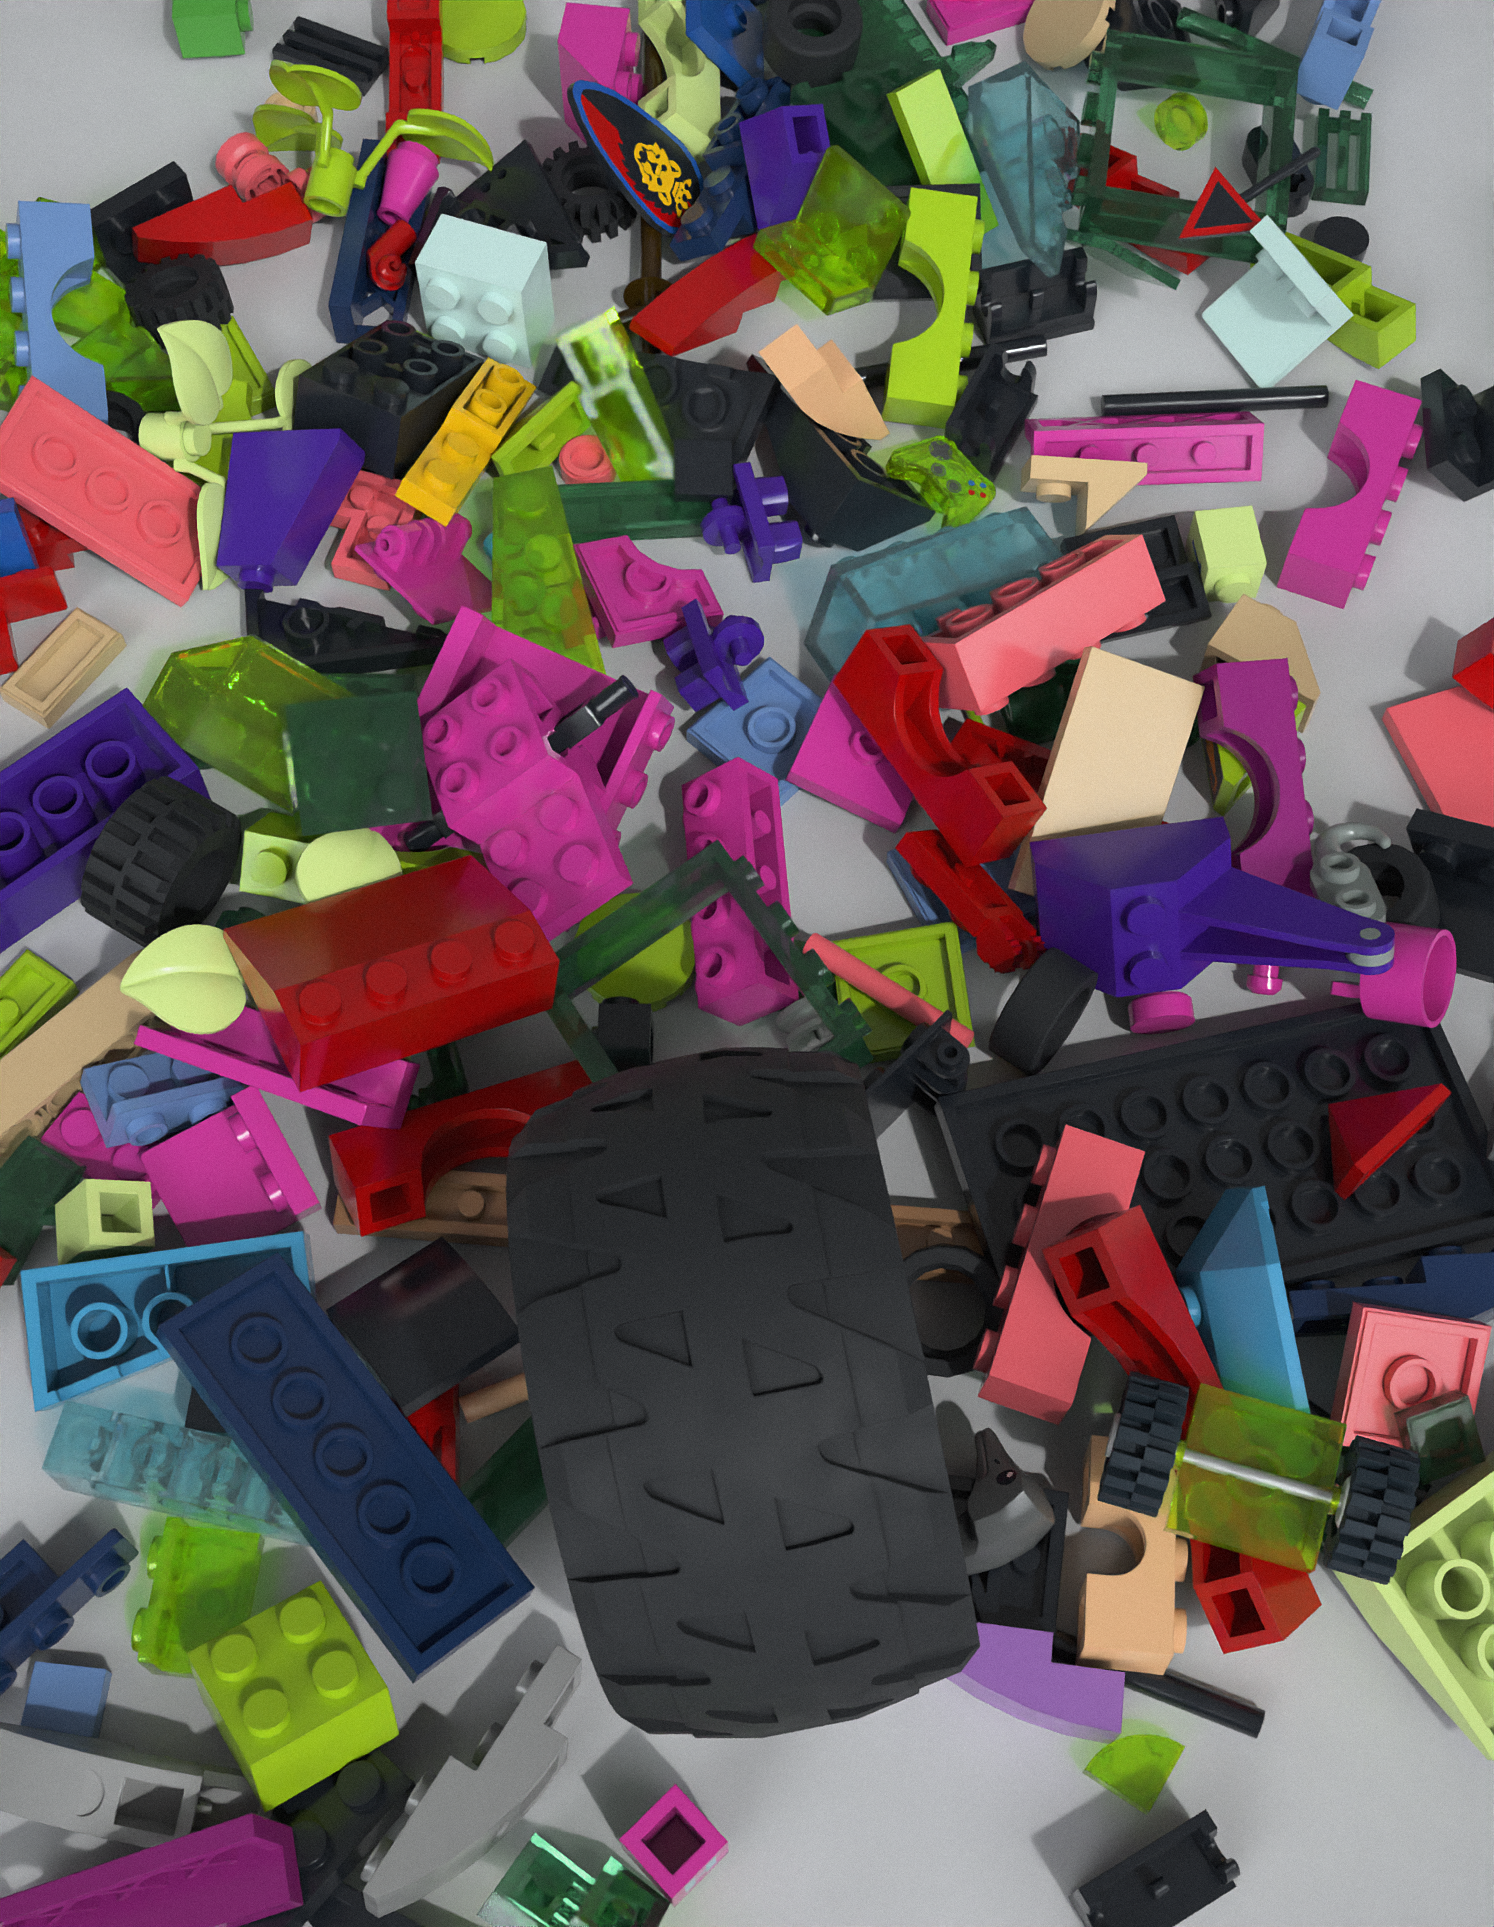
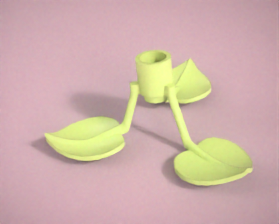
M180 320L158 327L157 331L169 355L176 396L182 411L146 414L139 426L140 447L161 461H174V470L176 472H188L208 481V483L202 486L198 497L197 530L203 583L202 590H213L230 577L216 566L227 480L225 477L193 463V461L198 460L200 456H205L209 452L212 440L211 434L268 430L281 427L282 431L293 430L299 375L311 368L312 365L304 359H291L284 363L279 370L275 386V400L279 416L266 419L212 423L216 419L219 410L223 408L221 396L228 391L232 382L233 368L230 349L226 338L214 325L199 320Z
M369 828L332 832L315 839L301 854L296 865L295 879L302 899L308 904L403 875L397 854L388 841L376 831H372ZM185 925L161 935L140 952L128 968L120 984V991L123 994L143 1004L165 1023L193 1034L203 1035L223 1031L235 1022L243 1011L245 1004L258 1009L224 939L223 930L209 925ZM411 1056L403 1059L411 1061Z

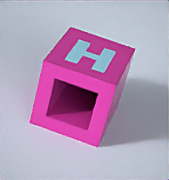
M676 1784L619 1839L624 1852L673 1907L729 1853L728 1841Z

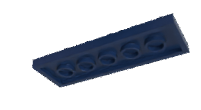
M278 1252L158 1325L156 1337L413 1684L530 1597L535 1586Z

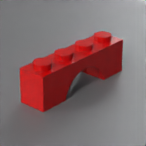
M911 624L866 630L833 680V683L965 867L1010 858L1047 810V807L1013 761L977 767L964 760L952 747L943 729L939 713V687L944 669Z
M581 1058L407 1111L400 1129L361 1125L328 1135L334 1183L360 1236L363 1237L425 1217L427 1200L432 1188L442 1176L453 1168L476 1159L508 1157L513 1137L521 1132L535 1110L570 1097L574 1090L595 1082Z

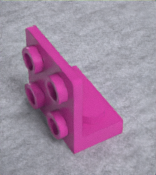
M249 1086L231 1096L234 1105L141 1154L140 1160L187 1247L271 1236L322 1209L318 1198L258 1088Z

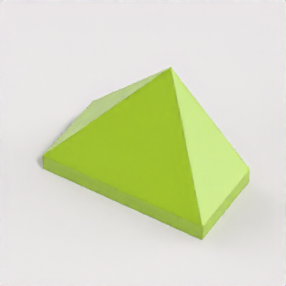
M569 382L517 422L491 456L507 492L512 496L516 497L559 456L562 447L569 440L580 436L594 423L581 388L575 382Z

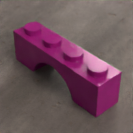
M1288 658L1216 663L1193 675V683L1205 686L1197 711L1199 734L1201 738L1223 746L1241 762L1247 771L1254 792L1252 822L1243 840L1231 851V867L1315 898L1310 887V871L1314 865L1310 835L1313 831L1314 816L1312 807L1305 800L1302 773L1306 765V752L1302 740L1297 737L1294 711L1298 704V688L1295 679L1290 676Z

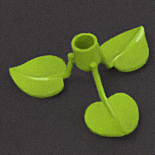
M273 60L271 62L269 76L274 87L293 103L303 106H319L322 113V123H316L309 114L292 107L261 104L254 109L252 119L256 137L268 148V152L315 151L303 202L316 212L333 217L345 216L353 187L364 190L368 175L399 135H402L406 141L416 142L427 147L440 157L476 162L492 172L494 164L493 155L481 133L467 121L455 115L431 109H411L408 112L407 121L396 120L359 171H357L353 166L354 157L348 152L341 150L343 137L332 129L333 108L353 111L361 105L362 94L356 84L347 77L323 67L305 64L295 65L282 60Z

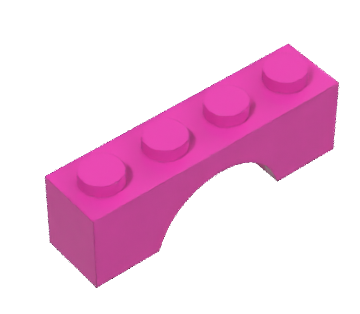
M1355 380L1327 458L1347 474L1354 486L1356 495L1348 501L1332 507L1305 508L1289 548L1277 588L1343 610L1352 587L1364 591L1376 559L1375 556L1365 553L1369 543L1377 546L1381 545L1392 516V512L1382 509L1385 499L1397 502L1409 470L1398 466L1401 457L1413 459L1424 430V426L1414 424L1422 400Z

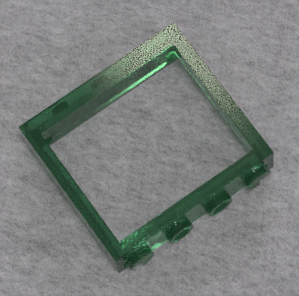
M1107 29L1101 52H1091L1085 81L1086 85L1094 86V92H1086L1080 125L1088 126L1089 134H1081L1075 167L1085 168L1084 176H1076L1071 197V204L1080 206L1077 234L1256 264L1259 260L1255 255L1263 247L1251 233L1177 242L1197 201L1106 186L1118 81L1263 105L1257 172L1258 183L1292 161L1299 61ZM1291 175L1255 198L1254 212L1261 220L1268 215L1284 234L1287 230Z
M719 840L710 844L557 950L555 953L560 962L553 1008L546 1011L593 1083L622 1072L574 1001V998L728 892L833 1036V1040L817 1051H833L858 1064L859 1069L874 1060L863 1040V1037L872 1032V1029L850 998L838 1004L826 987L834 983L835 979L816 951L812 948L802 955L791 938L800 932L780 902L776 900L767 907L756 891L765 884L750 861H747L744 855L733 861Z

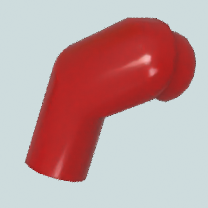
M403 220L395 221L366 251V262L370 278L374 285L385 291L397 290L404 284L405 277L407 276L406 263H402L401 256L417 240L414 229Z

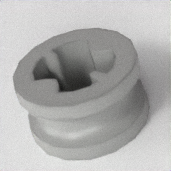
M817 994L797 1000L787 1006L777 1016L776 1024L779 1030L783 1033H789L786 1038V1045L790 1051H811L832 1040L841 1030L839 1019L835 1015H828L831 1010V1003L825 995Z

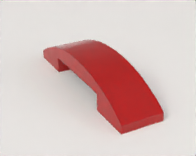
M387 0L390 53L389 112H386V133L396 120L407 121L408 112L411 109H431L444 112L442 0ZM402 135L397 136L386 151L387 158L390 151L397 149L399 143L406 141ZM435 154L438 158V164H440L441 157Z

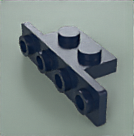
M116 1528L111 1529L60 1577L24 1539L0 1560V1696L14 1683L17 1678L16 1669L37 1649L43 1651L58 1643L72 1628L75 1621L73 1616L94 1596L103 1597L109 1594L127 1577L131 1569L129 1563L136 1558L139 1551Z

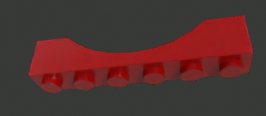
M1137 1205L1085 1225L1042 1249L1071 1316L1095 1335L1120 1363L1128 1376L1130 1371L1189 1387L1186 1414L1181 1427L1180 1441L1177 1446L1261 1470L1141 1206ZM1174 1461L1173 1466L1186 1510L1192 1550L1193 1587L1223 1654L1284 1641L1322 1604L1270 1489Z

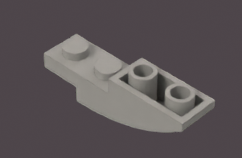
M557 1644L545 1664L534 1660L529 1665L514 1691L513 1700L517 1701L519 1705L504 1727L497 1722L493 1723L480 1741L472 1758V1763L479 1766L476 1771L450 1756L438 1775L431 1771H427L423 1775L406 1803L404 1812L411 1817L395 1841L387 1837L383 1838L363 1868L360 1878L367 1883L363 1889L367 1911L380 1918L418 1901L450 1882L490 1851L518 1824L542 1796L566 1761L568 1738L552 1727L581 1682L582 1659Z
M0 1722V1811L86 1835L150 1848L250 1813L270 1819L273 1811L271 1809L264 1813L240 1769L135 1752V1745Z

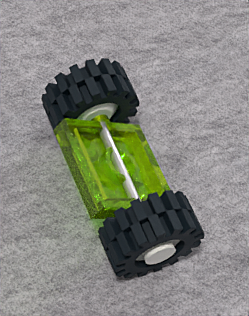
M1130 1371L1121 1398L1120 1408L1115 1414L1111 1427L1097 1501L1151 1517H1157L1163 1502L1164 1492H1166L1170 1471L1171 1469L1178 1470L1163 1531L1311 1574L1316 1568L1327 1514H1329L1331 1517L1327 1522L1325 1533L1328 1535L1323 1549V1553H1325L1323 1565H1325V1568L1387 1585L1390 1582V1577H1393L1396 1572L1397 1559H1401L1404 1550L1403 1541L1405 1536H1408L1411 1526L1409 1522L1410 1515L1415 1509L1417 1497L1414 1496V1493L1419 1485L1420 1474H1418L1420 1458H1418L1419 1454L1417 1452L1357 1435L1350 1444L1349 1453H1346L1343 1461V1471L1339 1473L1337 1484H1335L1347 1424L1201 1383L1197 1389L1186 1438L1182 1440L1180 1439L1181 1427L1186 1414L1189 1387Z

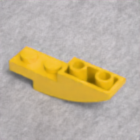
M488 357L452 406L443 425L405 475L394 496L447 527L455 513L460 511L492 461L491 456L514 426L537 387L525 380L513 367L499 364Z

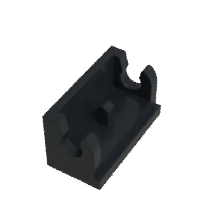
M1083 246L977 270L979 272V284L972 313L985 343L990 344L1044 334L1046 340L1094 329L1095 321L1093 316L1097 300L1096 280L1085 282L1088 257Z
M995 343L990 344L945 424L943 444L949 445L950 450H952V456L949 454L950 458L948 460L944 458L941 460V464L990 483H994L1025 426V419H1029L1038 403L1039 396L1034 394L1037 374L1034 364L1031 361H1027L1020 373L1021 375L1012 374L1005 366L1008 360L1006 347Z
M1203 1810L1074 1891L1068 1898L1085 1927H1174L1237 1887L1233 1879L1240 1875L1239 1866L1235 1859L1229 1858L1227 1860L1214 1840V1837L1217 1836L1218 1828L1207 1810Z

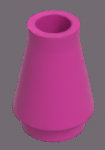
M403 141L399 143L397 149L389 152L381 203L377 210L378 217L386 224L391 226L397 220L409 223L415 210L438 180V158L430 149L416 142Z

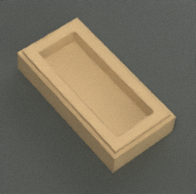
M76 607L0 687V694L6 703L50 729L127 646L124 637L118 631Z

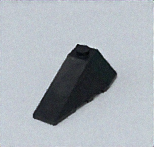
M751 354L746 362L748 371L775 375L764 359ZM781 384L766 417L765 424L781 474L786 483L790 502L806 521L803 527L804 531L813 540L827 548H832L836 543L859 552L931 520L936 511L896 468L889 467L886 471L867 455L872 448L863 438L837 433L817 423L800 409Z

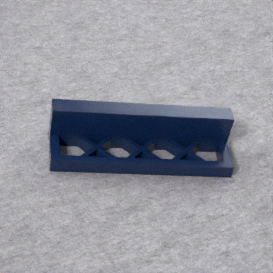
M363 139L357 171H359L381 140ZM385 152L368 175L364 190L354 187L352 190L328 303L337 343L349 344L375 328L376 326L362 325L363 319L382 306L393 316L392 320L407 323L415 276L408 263L416 242L401 256L402 263H406L407 276L402 287L397 290L385 291L374 285L366 262V251L390 227L377 215L383 191L388 159L387 152ZM432 188L415 210L412 219L410 218L408 223L414 229L417 240L427 217Z

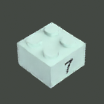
M441 214L415 262L428 336L437 340H448L458 343L467 351L488 356L497 362L512 363L531 368L555 321L547 243Z

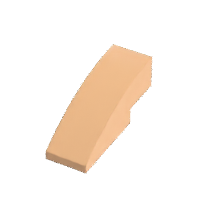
M796 324L758 352L800 409L817 423L837 433L856 438L881 440L890 434L862 378L832 339L819 349H816Z

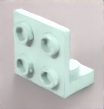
M1268 215L1250 230L1251 234L1263 247L1255 255L1259 261L1202 313L1206 323L1259 388L1273 387L1353 316V313Z

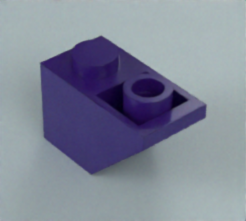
M823 104L781 106L739 122L759 235L796 232L807 229L833 162Z

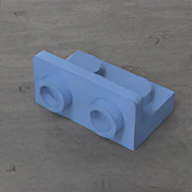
M152 1053L84 1068L80 1081L106 1148L127 1143L133 1146L148 1145L159 1140L165 1134L189 1129L234 1105L231 1096L243 1090L241 1082L160 1053Z

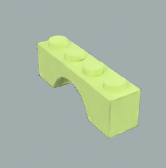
M638 0V25L657 49L667 75V80L640 99L638 106L674 134L685 145L696 160V163L699 164L705 161L702 155L715 135L713 132L715 126L721 121L720 69L686 36L685 0Z

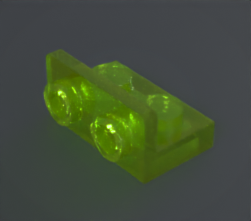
M167 1517L163 1536L156 1535L149 1548L147 1576L149 1579L154 1580L148 1608L141 1607L138 1610L132 1629L131 1645L132 1650L138 1652L137 1660L139 1664L154 1675L195 1679L186 1653L250 1619L265 1539L260 1533L193 1527L182 1517Z

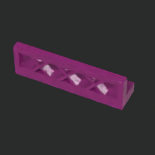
M250 1813L0 1898V1927H239L304 1905L292 1827Z

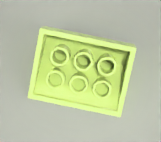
M1492 1451L1415 1507L1411 1512L1409 1534L1405 1536L1403 1541L1404 1550L1401 1559H1397L1396 1572L1393 1577H1390V1582L1387 1585L1335 1570L1333 1572L1377 1636L1485 1758L1494 1761V1451Z

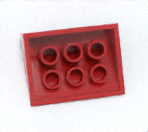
M472 855L223 929V936L299 1093L553 1008L559 958L532 911Z

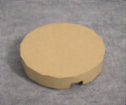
M1034 0L1027 15L1023 33L1026 53L1046 70L1054 71L1053 69L1058 66L1065 70L1077 65L1089 56L1105 37L1110 25L1105 19L1108 15L1109 7L1113 10L1115 9L1116 0Z

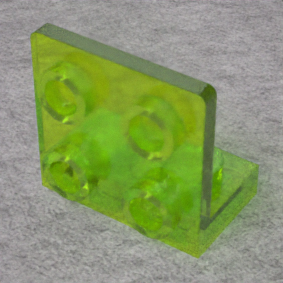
M834 145L826 149L797 218L760 229L753 248L826 316L870 302L911 215V211L839 145Z

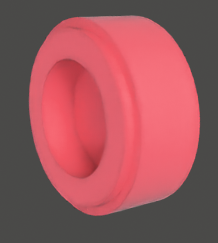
M581 435L569 440L560 451L561 477L564 483L575 491L582 493L601 491L608 487L616 477L617 463L615 450L602 437Z

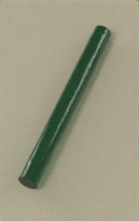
M1185 6L1182 8L1175 27L1290 78H1293L1301 58ZM1352 80L1343 101L1365 110L1374 89Z

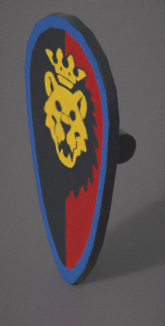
M578 80L570 84L567 89L568 102L585 140L607 172L605 177L606 185L613 190H620L628 202L651 227L662 235L673 238L682 224L681 217L694 205L704 189V179L694 157L685 145L658 120L616 91L598 83Z

